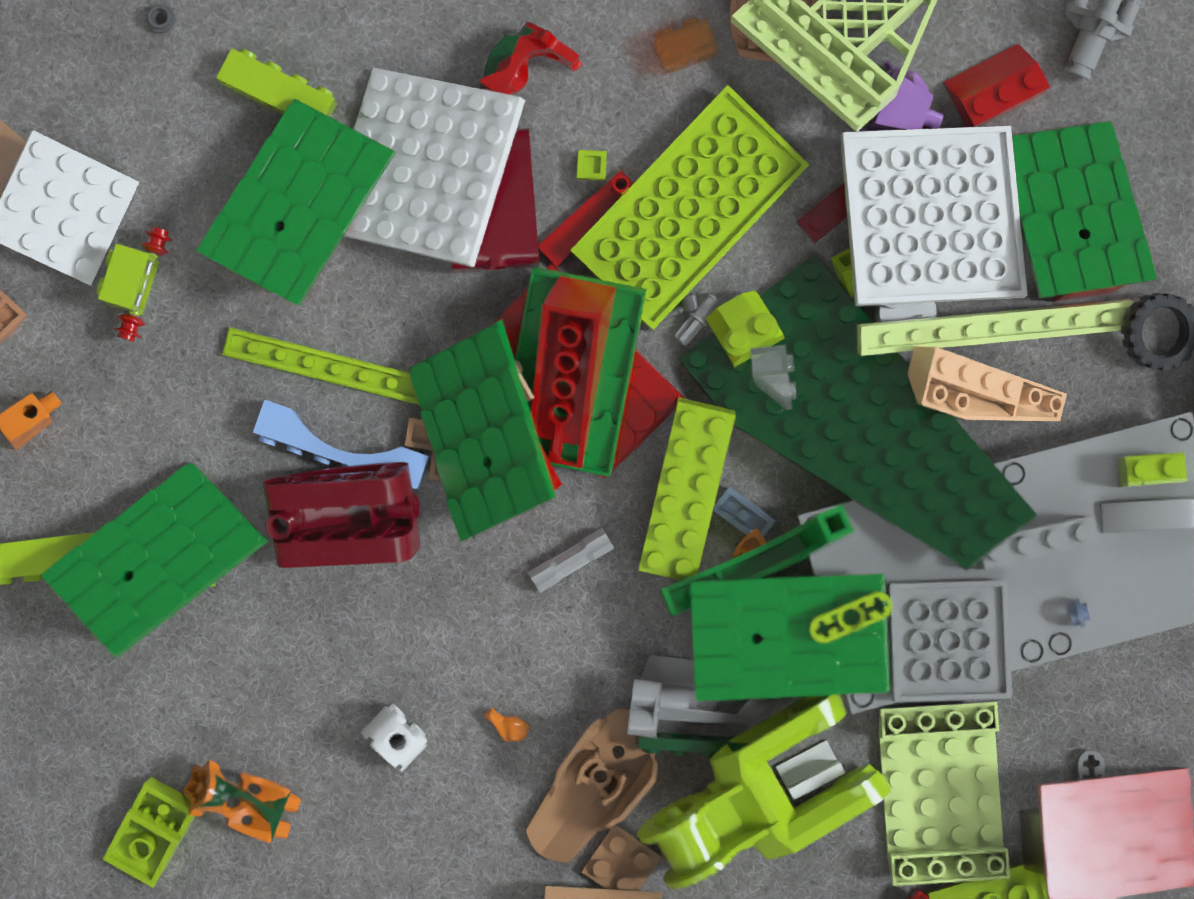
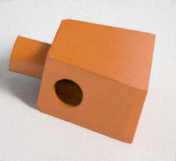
M52 390L39 400L31 393L0 414V431L17 451L53 423L49 414L61 406L62 403ZM37 412L34 418H27L29 413Z

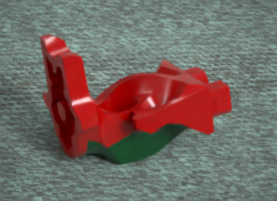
M526 22L518 33L505 35L492 49L485 65L483 78L480 80V87L483 90L508 95L516 94L528 82V62L534 57L550 58L573 72L579 70L583 63L578 60L579 54L559 41L551 32L531 22Z

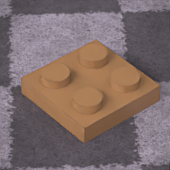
M615 824L610 828L581 872L605 889L639 891L662 856Z

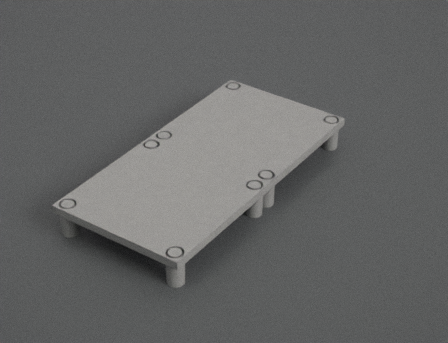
M1192 412L994 464L1037 513V517L1019 531L1085 516H1095L1101 545L986 570H979L977 563L971 569L965 571L900 528L889 524L855 501H851L842 505L854 532L809 557L813 576L885 573L886 595L888 596V584L1008 580L1011 672L1193 624L1194 528L1102 533L1100 504L1194 499V419ZM1184 452L1187 482L1120 487L1118 458ZM836 506L798 515L799 524L802 525L815 515ZM1077 598L1080 599L1081 604L1087 603L1090 620L1085 621L1086 627L1083 628L1080 625L1073 627L1068 603L1075 602ZM890 615L887 616L890 692L845 694L850 714L896 703L893 702Z

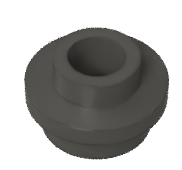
M155 5L147 13V24L156 33H166L175 25V14L166 5ZM159 15L166 16V21L163 24L156 22Z

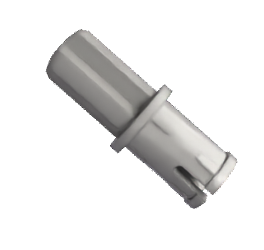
M708 292L693 312H688L690 316L674 334L675 339L682 345H688L702 326H707L706 318L717 307L721 306L722 303Z

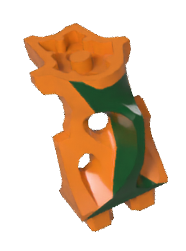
M209 759L204 766L193 765L190 780L182 790L183 795L191 802L189 815L194 817L202 816L205 811L219 813L227 818L225 823L227 826L268 843H272L274 837L284 839L288 837L291 824L288 821L281 820V816L284 810L295 813L301 802V799L291 793L290 789L279 782L241 772L239 775L241 778L240 786L225 780L220 771V766L215 761ZM256 784L260 787V792L253 794L248 790V786ZM236 796L240 799L236 804L229 807L226 806L229 798ZM250 815L252 821L249 824H243L241 819L244 816Z

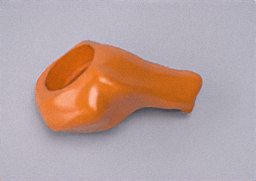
M493 708L484 713V717L496 728L504 741L517 742L527 737L529 724L519 717L503 716Z

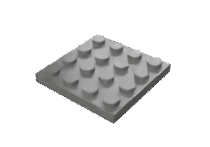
M1008 580L888 584L889 597L893 604L892 611L889 614L893 702L1012 699Z

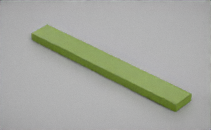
M231 327L228 329L222 351L223 356L420 405L410 373Z

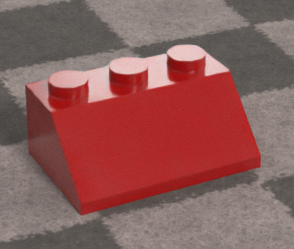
M1019 44L943 82L966 128L981 127L1044 95L1050 89V85L1038 62Z

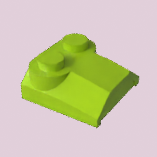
M756 290L738 295L717 307L706 318L707 323L734 367L785 339L776 319L770 314Z

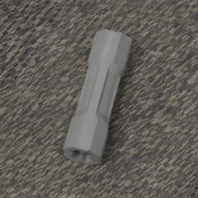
M600 528L558 556L530 570L528 574L541 593L587 563L613 550L614 547L603 528Z

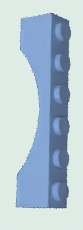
M267 400L263 402L253 433L260 435L258 440L272 446H275L276 441L287 445V451L301 456L303 451L314 454L313 460L327 465L330 464L331 460L341 463V467L387 462L409 463L412 489L417 490L420 489L430 457L403 447L376 454H354L338 450L314 436L302 423L294 410Z

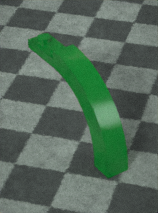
M841 504L815 515L795 529L747 553L659 590V594L670 618L691 610L690 582L766 578L835 544L853 533L854 529Z

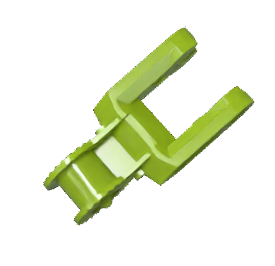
M840 695L803 696L729 740V742L750 744L733 753L728 744L723 746L710 759L715 780L706 789L695 794H689L684 798H679L676 802H671L667 807H663L659 812L654 813L650 819H647L641 825L637 834L640 841L644 844L657 842L670 865L663 877V881L668 889L679 890L682 887L687 888L689 885L697 884L700 880H705L709 875L715 874L718 869L724 868L726 863L731 862L732 857L736 856V853L752 846L766 860L796 853L873 807L889 794L891 787L886 777L870 764H866L846 773L829 788L793 808L767 762L807 737L818 734L839 722L846 715Z

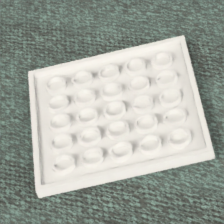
M373 68L354 129L396 151V154L344 237L474 268L525 100L518 96Z
M1011 126L843 132L840 135L855 306L1011 299L1028 296Z

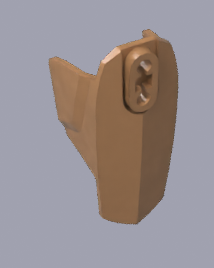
M617 708L603 720L597 719L585 731L558 768L553 785L526 829L532 846L540 856L556 862L569 863L598 831L610 829L613 825L622 822L654 785L657 777L655 754L642 752V749H639L635 744V735H627L629 708ZM615 746L623 747L624 751L621 756H615L612 753Z

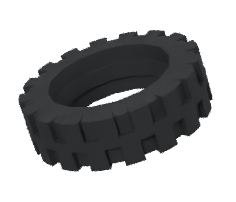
M1152 293V295L1142 296L1140 298L1141 301L1134 302L1130 306V312L1126 313L1123 318L1125 320L1124 326H1121V334H1124L1122 344L1128 349V356L1135 359L1137 364L1156 370H1170V368L1182 366L1183 361H1188L1193 356L1191 353L1194 350V307L1191 304H1187L1186 299L1173 294ZM1168 308L1177 316L1180 324L1179 338L1176 345L1169 352L1163 355H1155L1150 353L1144 345L1142 327L1146 318L1154 310Z

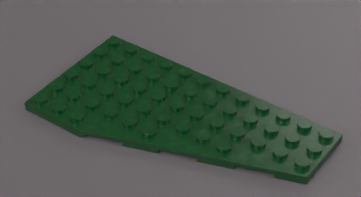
M812 255L760 295L770 314L776 319L785 339L734 367L712 332L679 358L684 368L716 406L735 410L736 416L733 427L742 430L776 451L778 455L815 478L817 477L853 499L860 506L889 524L900 528L965 571L971 569L1037 517V513L952 415L918 404L907 375L909 364L898 352L863 356L858 354L857 325L873 322L859 306H855V301L815 255Z

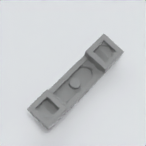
M1194 499L1100 504L1102 533L1194 528Z

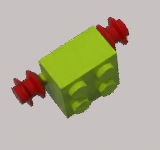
M152 227L151 231L145 230L149 239L148 242L141 243V246L148 253L115 244L114 250L111 249L106 258L108 269L105 278L101 277L97 286V294H99L98 299L130 313L118 315L117 317L122 323L120 327L113 328V330L118 331L117 337L134 342L135 337L142 338L137 331L139 327L146 325L141 318L136 316L143 315L159 265L157 255L168 254L169 251L164 248L166 242L173 241V239L168 237V231Z

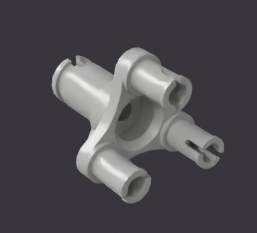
M1089 0L1067 1L1063 11L1080 32L1068 58L1069 64L1065 66L1064 71L1090 80L1092 77L1090 75L1091 71L1095 70L1106 41L1111 42L1112 40L1131 36L1134 29L1132 24L1142 1L1124 0L1118 15L1116 12L1122 0H1103L1101 6L1097 7L1096 10H1090L1086 7Z

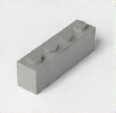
M1085 516L1018 531L979 561V570L1101 545L1095 516Z

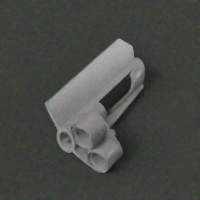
M649 655L640 680L634 679L627 735L656 738L658 720L750 725L775 698L750 699L737 714L699 710L697 708L699 701L695 700L694 660Z

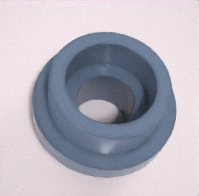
M1077 598L1075 602L1068 603L1073 627L1080 625L1083 628L1086 627L1085 621L1090 620L1087 603L1081 604L1080 599Z

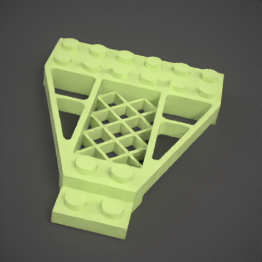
M749 0L731 16L730 22L858 132L896 97L937 0H910L908 3L907 0H901V3H887V0H881V3L866 2V0H861V2L818 0L811 7L802 0ZM926 4L928 9L912 45H909L894 30L922 5ZM826 10L841 11L842 19H826ZM846 11H862V20H847ZM867 11H882V20H867ZM887 12H896V13L888 20V18H887ZM834 28H842L843 35ZM847 28L863 29V38L848 37ZM868 29H877L868 38ZM883 41H888L906 56L896 81L867 57Z

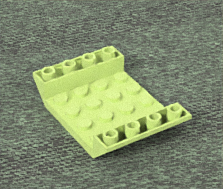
M996 701L880 709L878 737L881 774L886 777L891 787L889 794L883 799L887 858L893 886L1010 878L1008 848L1004 847L995 737V731H999Z

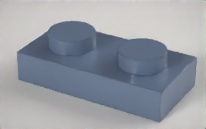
M731 486L727 488L713 507L714 512L746 535L758 527L764 537L776 521V519Z

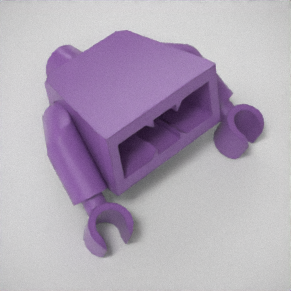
M885 61L883 65L890 69L887 74L896 81L902 68H895L892 62ZM907 70L896 97L873 117L870 128L874 129L872 131L922 129L924 125L932 129H939L944 114L929 109L933 94L929 92L928 86L917 72ZM862 127L858 132L869 130L865 127Z

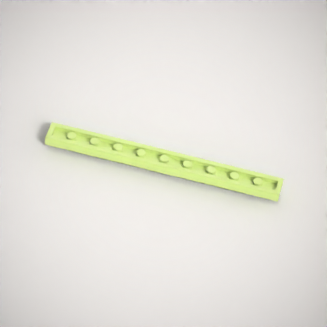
M1126 299L857 325L858 354L863 356L913 351L914 346L946 348L1121 331V326H1124L1125 323L1123 318L1126 313L1130 312V306L1134 301Z

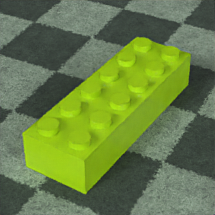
M678 397L638 571L681 581L698 574L736 416L735 410Z

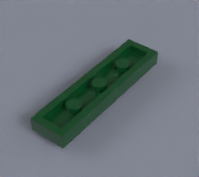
M657 732L656 738L635 736V744L644 753L658 754L659 750H671V754L679 756L688 755V752H699L700 756L713 757L727 744L733 753L750 743L729 742V740L734 738L732 736Z

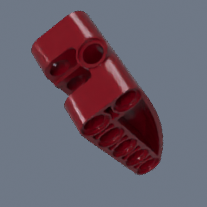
M529 128L516 129L474 268L451 262L454 274L480 272V269L500 270L514 267V269L540 267Z
M387 462L328 468L275 477L263 482L265 501L269 512L266 531L273 538L276 565L279 568L400 563L412 559L421 548L417 523L420 504L417 494L413 493L409 463ZM278 518L284 520L287 527L281 525Z

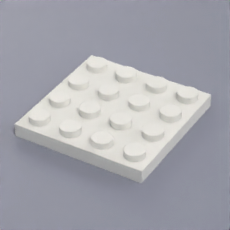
M32 130L0 197V244L91 286L139 182Z

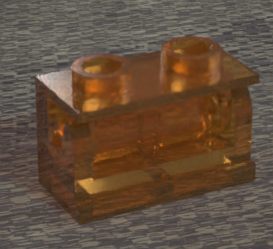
M699 18L688 20L683 23L682 28L674 31L672 28L661 30L656 34L657 37L653 38L652 43L653 47H656L655 52L664 76L714 58L719 52L707 18L699 21Z

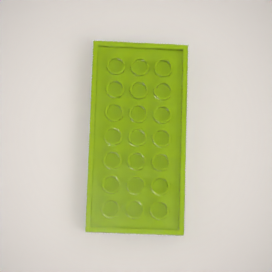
M727 85L636 180L628 192L622 195L577 242L570 252L600 280L647 289L641 320L651 330H654L810 164Z

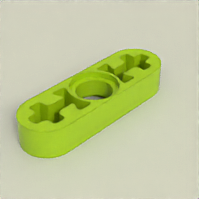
M872 592L816 616L810 623V634L816 641L821 643L835 640L886 618L892 611V600L883 592ZM876 597L880 601H886L882 613H879L877 610L867 612L871 618L865 620L864 611L859 607L860 603L864 602V606L867 608L874 604L873 599ZM850 608L856 609L859 613V621L852 626L846 625L842 620L844 611ZM837 614V621L843 628L842 631L837 632V627L835 626L828 630L829 635L826 637L821 633L816 634L815 630L819 628L818 622L823 621L825 624L835 622L831 616Z

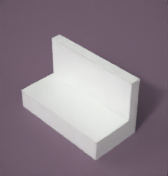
M827 740L775 766L793 800L845 774L841 763L837 761Z

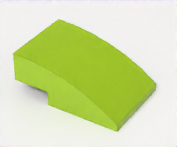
M151 776L144 783L132 808L127 812L103 860L154 888L195 818L188 814L191 802L182 793Z

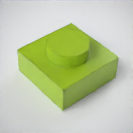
M578 150L577 180L605 181L607 151Z

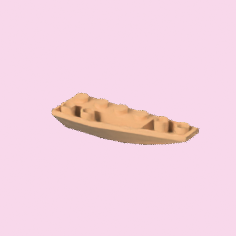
M914 346L907 374L918 404L966 420L1060 421L1067 396L1066 393L937 347Z

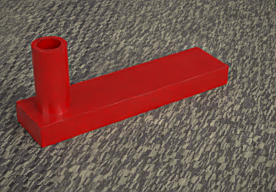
M622 170L618 172L538 245V249L556 268L559 267L572 255L570 250L622 195L628 192L634 183Z

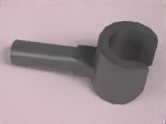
M697 295L685 296L682 299L683 306L674 308L663 321L678 314L694 311L698 306Z

